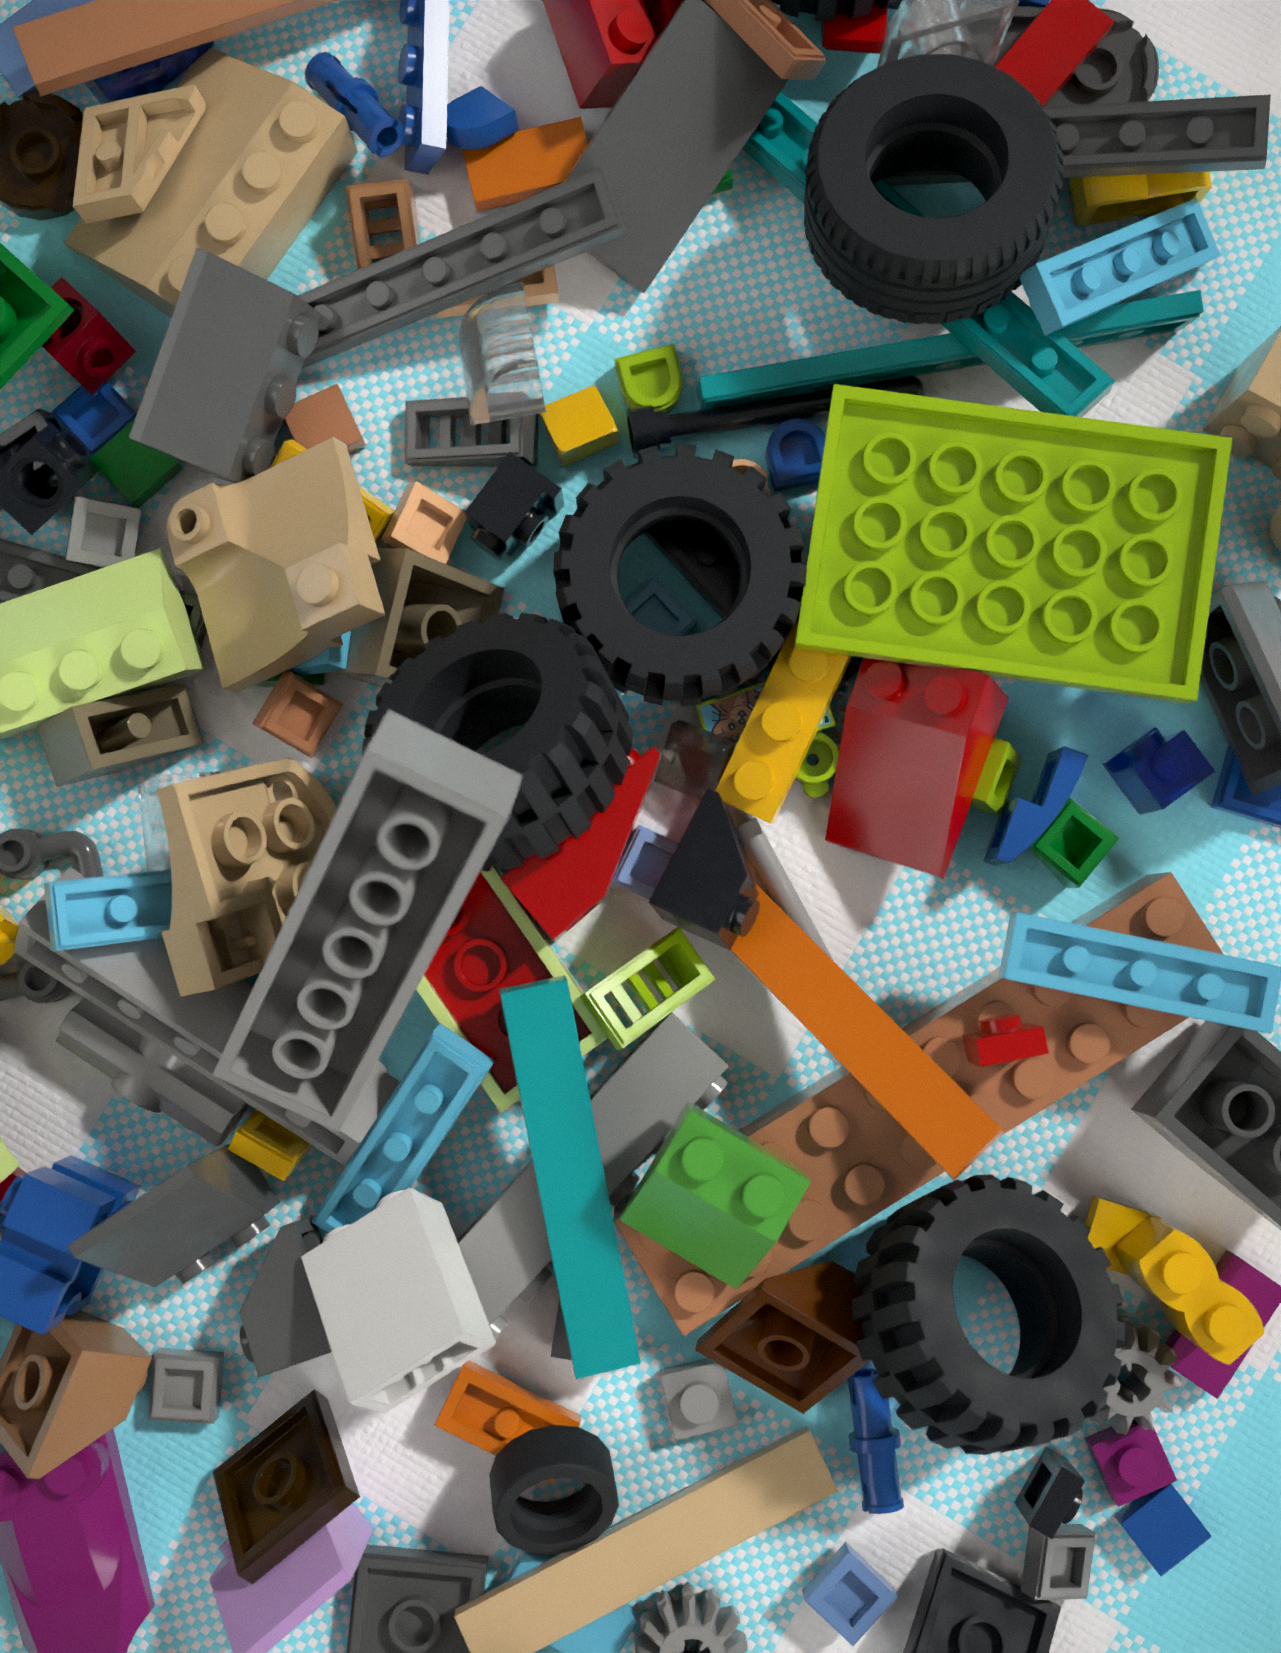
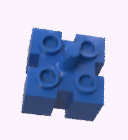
M72 1155L54 1162L51 1169L44 1166L26 1173L24 1177H17L8 1188L3 1200L0 1201V1232H3L0 1240V1317L44 1335L60 1324L65 1314L72 1316L87 1306L104 1269L74 1258L67 1245L132 1203L141 1185Z

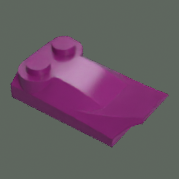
M114 1428L40 1479L27 1478L0 1443V1560L23 1646L29 1653H127L136 1631L155 1606Z

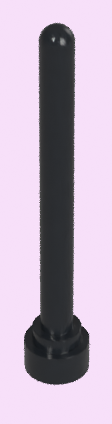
M914 376L853 385V387L920 396L923 393L921 380ZM833 389L667 415L665 409L654 411L653 405L628 408L626 411L632 454L634 459H638L639 450L657 446L660 455V449L671 447L672 440L783 423L791 419L829 415Z

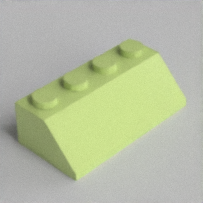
M159 548L0 603V740L35 729L37 725L72 706L140 693L208 669L196 635H194L190 618L165 549Z

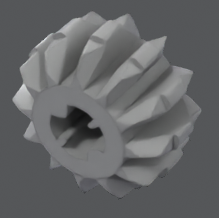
M1118 1316V1321L1125 1322V1346L1116 1349L1115 1357L1121 1359V1366H1124L1131 1373L1123 1383L1117 1378L1115 1385L1104 1388L1108 1392L1107 1402L1096 1416L1089 1417V1419L1096 1425H1101L1109 1419L1111 1427L1117 1433L1126 1435L1133 1418L1143 1429L1153 1430L1151 1411L1156 1407L1162 1412L1174 1413L1173 1404L1164 1396V1391L1174 1390L1183 1386L1181 1378L1173 1371L1168 1370L1177 1360L1175 1351L1168 1345H1159L1160 1333L1148 1324L1136 1329L1134 1321L1130 1318Z
M688 1581L682 1586V1599L675 1601L671 1594L661 1590L660 1594L657 1595L659 1612L644 1610L640 1616V1629L644 1634L635 1640V1653H745L748 1649L746 1634L736 1629L740 1624L739 1612L736 1607L731 1605L720 1608V1594L715 1590L714 1586L704 1594L701 1600L695 1599L694 1587ZM684 1640H698L697 1650H684Z

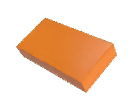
M581 117L516 131L514 134L486 148L477 150L462 149L476 211L479 212L514 204L562 184L588 145Z

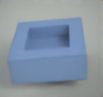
M847 1542L839 1548L802 1590L804 1600L852 1646L862 1638L897 1598L894 1587Z

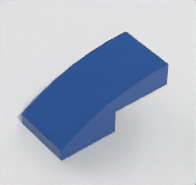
M1065 746L1048 753L1031 802L1021 798L1006 802L1002 815L998 818L983 860L984 862L994 866L1010 863L1043 834L1071 795L1089 755Z

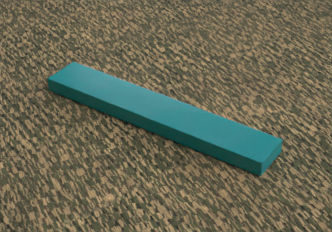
M563 975L499 989L575 1378L580 1379L641 1364L567 978Z

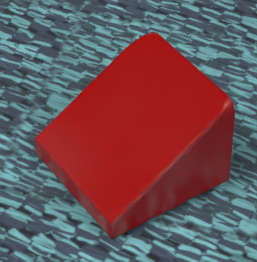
M877 4L872 6L869 14L854 19H849L847 13L835 14L833 21H822V47H825V50L881 54V52H885L888 6L880 10Z

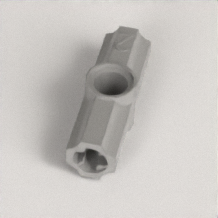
M84 997L69 1011L58 1028L59 1034L55 1042L113 1079L111 1085L120 1095L146 1110L155 1113L163 1111L180 1122L184 1127L197 1133L215 1146L223 1144L247 1111L248 1103Z

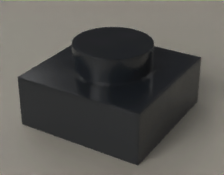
M1045 1447L1014 1503L1029 1526L1053 1539L1061 1523H1069L1076 1515L1083 1497L1082 1486L1085 1480L1068 1459Z

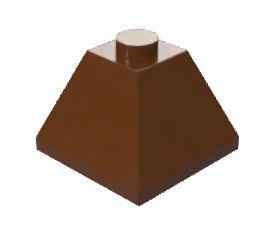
M833 1260L765 1278L698 1339L695 1350L804 1414L871 1361L869 1359L862 1362L856 1341L864 1338L862 1323H854L852 1321V1299L862 1295V1288L855 1285L854 1272L849 1271Z

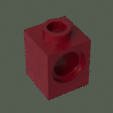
M61 277L51 289L75 311L46 340L42 347L92 395L136 351L94 306Z

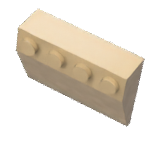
M206 46L176 87L195 84L206 102V110L145 211L88 224L81 218L64 242L68 249L169 317L173 315L196 248L208 251L267 280L358 153L346 117L291 80Z

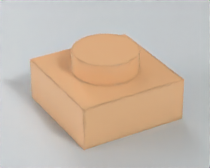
M414 481L406 485L381 540L394 548H408L446 564L467 519L464 513L465 510L418 481Z

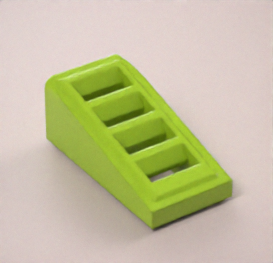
M678 926L586 991L580 998L616 1050L619 1051L713 982L715 977ZM656 958L678 987L675 991L672 990L654 964L653 960ZM642 969L662 997V1001L658 1003L637 973L639 970ZM625 980L646 1008L647 1012L642 1015L621 986V983ZM609 992L612 994L632 1024L626 1028L603 997Z

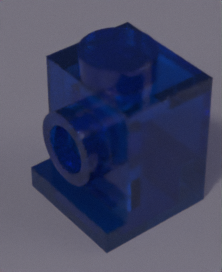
M1156 727L1150 729L1102 764L1139 815L1163 810L1215 772L1184 729L1163 737Z

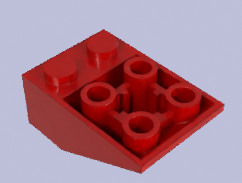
M542 0L579 109L613 107L682 0ZM702 0L707 6H709L714 12H716L705 0Z
M654 746L643 756L635 748L631 750L630 755H628L630 763L622 785H613L616 793L614 800L604 814L596 812L589 819L591 828L578 839L571 835L557 844L560 851L544 859L538 855L525 859V866L512 868L500 878L553 940L560 939L606 899L658 768L660 753Z

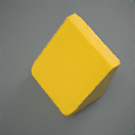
M595 385L538 408V412L562 467L619 444L618 428Z

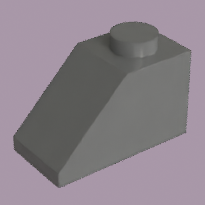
M314 1216L280 1227L239 1312L243 1323L240 1328L241 1346L246 1358L254 1363L258 1378L332 1352L301 1256L323 1243L319 1228L311 1222Z

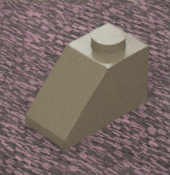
M184 684L72 706L36 726L56 787L113 774L204 744Z

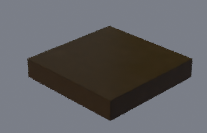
M315 1389L213 1471L237 1575L252 1585L360 1498L329 1401Z

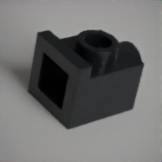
M509 452L464 512L470 528L474 530L470 537L471 540L499 561H501L505 554L511 557L520 544L526 548L529 547L537 539L547 523L548 516L544 514L546 508L558 514L564 506L562 488L512 452Z

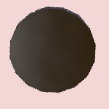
M36 91L22 94L23 100L15 101L10 105L4 101L0 104V205L19 217L42 221L68 215L75 210L73 208V197L83 113L78 107L59 95L47 94L40 96L39 92Z

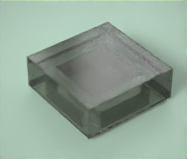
M678 719L671 724L653 781L701 801L707 788L713 791L716 790L733 754L736 742Z

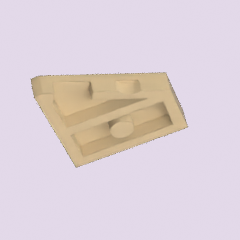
M195 84L84 108L73 208L86 224L145 211L206 110V102Z

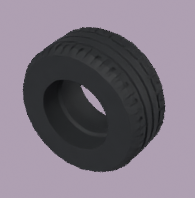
M920 54L894 60L860 76V78L849 84L848 88L842 90L836 96V99L831 101L827 111L820 117L813 133V139H811L807 158L804 194L805 235L807 241H809L810 252L814 255V261L821 268L824 277L830 280V284L835 289L840 290L845 298L852 300L857 306L866 308L867 311L880 315L883 318L895 319L904 323H949L955 321V319L961 320L970 318L971 315H978L984 312L986 308H992L999 304V301L1005 300L1011 295L1013 290L1022 285L1019 279L1022 272L1038 262L1054 218L1063 184L1062 146L1057 137L1055 125L1051 122L1052 119L1043 109L1040 102L1008 73L983 61L953 54ZM935 166L953 171L966 178L979 190L986 202L962 215L948 218H926L909 214L893 206L877 191L874 184L888 174L903 168Z

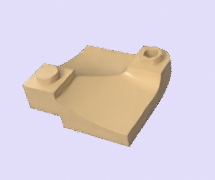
M334 437L242 482L229 485L210 483L181 498L173 506L168 516L167 537L174 563L177 568L188 576L195 588L222 688L238 693L305 663L330 647L338 648L343 645L342 634L385 615L371 565L381 561L347 445Z
M290 758L244 767L156 789L168 840L172 877L170 929L161 931L180 996L215 990L261 973L332 823L337 807L331 796L312 774Z

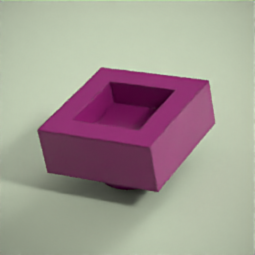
M1133 1418L1126 1435L1117 1433L1110 1426L1084 1438L1109 1496L1118 1507L1177 1481L1154 1427L1153 1430H1145Z

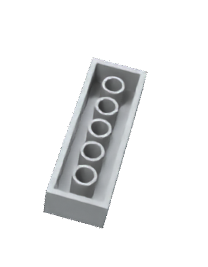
M388 709L358 765L212 1075L339 1132L502 831L511 812L523 775Z

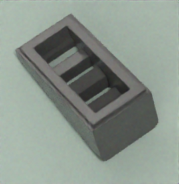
M524 393L406 401L405 463L409 466L499 467L509 452H512L530 466L538 464V407ZM430 417L439 418V448H430ZM456 418H463V446L455 447ZM481 418H489V445H481ZM507 419H510V444H506Z

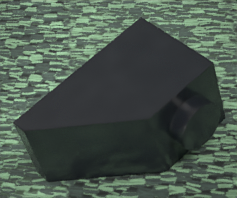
M707 788L648 903L664 921L677 927L679 926L681 929L727 950H731L737 936H746L756 920L760 906L759 901L756 900L759 893L732 815L720 794Z

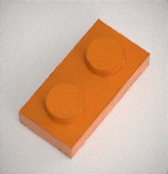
M469 1360L462 1365L434 1426L496 1456L512 1439L529 1430L552 1425L579 1427L581 1415ZM549 1479L546 1481L552 1483L554 1479Z

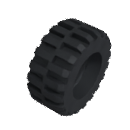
M677 444L676 455L660 457L658 447L655 446L639 450L638 462L626 467L624 462L619 459L604 468V481L597 487L594 484L587 483L576 497L577 509L574 514L565 515L559 530V551L554 552L553 573L556 584L555 593L563 623L573 627L576 634L584 636L593 646L615 689L624 694L628 690L644 696V702L662 705L663 700L681 701V706L699 705L701 699L715 695L718 699H721L736 692L737 687L748 679L752 682L766 669L768 663L775 654L779 653L801 608V595L803 587L806 586L807 566L801 563L804 542L800 528L790 526L788 516L791 508L781 493L774 494L771 497L764 489L767 478L754 467H749L744 474L732 467L733 455L716 449L712 460L696 457V445ZM670 524L695 526L718 537L735 556L740 572L738 597L727 616L713 628L693 635L677 636L663 634L639 623L625 607L617 584L619 564L625 549L630 543L651 529Z
M503 613L488 616V622L476 624L471 620L455 627V633L444 639H441L438 635L424 644L425 651L414 660L408 657L396 669V679L391 684L384 683L377 694L375 703L377 710L369 711L364 730L366 739H363L362 746L363 757L388 709L474 752L497 734L509 728L525 724L504 744L482 754V756L523 775L509 817L480 871H490L492 864H498L501 869L507 870L525 866V859L538 855L544 859L560 851L557 844L571 835L578 839L591 828L589 819L596 812L604 814L614 800L616 793L613 785H622L630 763L628 755H630L633 746V731L628 723L629 715L589 641L584 636L576 634L573 627L551 618L547 621L546 617L537 614L521 613L518 619H514L513 616Z
M992 1174L973 1175L963 1181L958 1179L904 1205L888 1216L887 1224L875 1229L866 1243V1252L870 1256L858 1261L854 1283L862 1288V1295L852 1299V1321L854 1323H862L864 1338L856 1341L862 1362L871 1359L878 1374L877 1377L872 1379V1383L883 1400L894 1397L900 1404L896 1410L897 1416L912 1430L928 1426L926 1436L929 1441L946 1449L960 1447L966 1454L987 1455L1045 1444L1054 1439L1067 1437L1083 1427L1085 1418L1097 1415L1107 1402L1108 1392L1104 1388L1116 1384L1121 1369L1122 1360L1115 1357V1351L1125 1346V1322H1120L1117 1318L1116 1308L1123 1305L1119 1284L1111 1285L1105 1269L1111 1263L1102 1247L1094 1248L1086 1237L1090 1229L1076 1214L1067 1217L1061 1211L1064 1204L1044 1190L1032 1195V1186L1026 1181L1007 1177L1000 1181ZM961 1255L980 1262L992 1271L1005 1286L1014 1303L1019 1320L1020 1345L1016 1362L1009 1375L987 1363L974 1350L960 1327L953 1301V1278Z

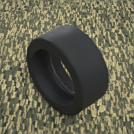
M552 1425L529 1430L512 1439L495 1456L489 1474L496 1530L509 1545L528 1553L553 1555L577 1550L596 1540L612 1524L619 1507L610 1451L598 1436L579 1427ZM559 1477L579 1479L587 1483L580 1491L569 1497L550 1502L531 1501L520 1496L527 1488L541 1481Z

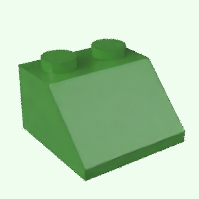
M687 1101L621 1214L620 1221L737 1289L776 1244L810 1185L811 1180L800 1167Z

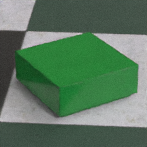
M133 419L91 456V461L131 505L141 507L184 468L175 459L128 438L135 421Z

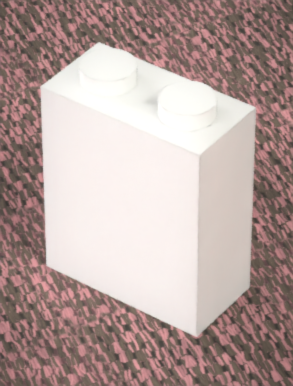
M410 1187L383 1197L377 1203L375 1210L353 1224L343 1225L330 1231L324 1237L322 1244L301 1256L348 1403L351 1405L386 1413L497 1344L443 1204Z

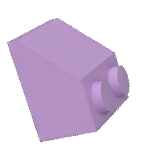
M354 1503L253 1585L237 1575L229 1538L222 1543L219 1550L224 1557L209 1580L233 1653H267L353 1578L374 1530Z

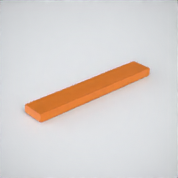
M756 884L759 893L756 900L760 903L758 915L748 934L744 937L737 936L731 948L733 954L925 1152L955 1180L1003 1134V1130Z

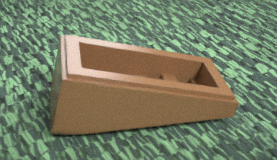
M408 179L345 186L358 270L373 264L375 259L387 258L420 244L414 188ZM396 206L399 208V218L369 221L368 210ZM402 231V243L372 246L371 235Z

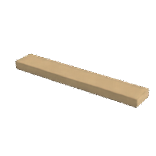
M804 1426L605 1530L596 1540L577 1550L563 1552L456 1608L455 1620L470 1653H534L838 1492L837 1486L807 1426Z

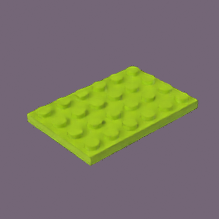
M834 384L806 563V586L803 587L802 605L799 610L794 648L919 666L962 668L995 677L1191 704L1197 701L1232 438Z

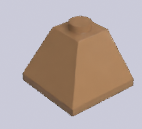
M79 1310L72 1316L65 1314L63 1321L44 1335L16 1324L0 1360V1443L27 1478H42L126 1420L136 1394L140 1392L145 1384L148 1366L152 1357L124 1328L82 1310Z

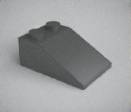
M1205 1021L1131 1110L1182 1154L1281 1230V1051L1257 1031Z
M229 1143L185 1166L67 1245V1247L76 1259L152 1287H157L173 1275H176L181 1285H183L216 1262L210 1251L230 1238L235 1247L238 1248L269 1227L270 1224L264 1214L278 1205L280 1201L259 1168L228 1150Z

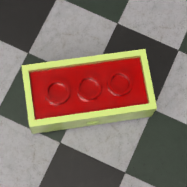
M492 864L490 871H479L416 990L439 1024H443L495 1060L480 1084L499 1112L502 1113L518 1102L520 1096L499 989L565 975L568 981L582 1056L604 1042L608 1037L580 998L584 992L528 910L500 879L503 874L496 864Z

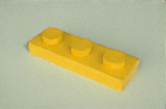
M796 621L779 652L715 792L720 794L725 803L770 824H774L824 714L852 658L849 655L794 648L798 624Z

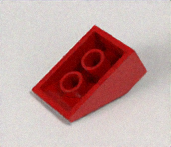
M864 658L846 706L825 841L944 879L1009 699L991 676L962 668L919 666Z

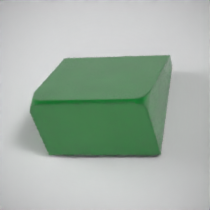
M1069 797L1052 823L1028 848L1067 888H1079L1119 838Z

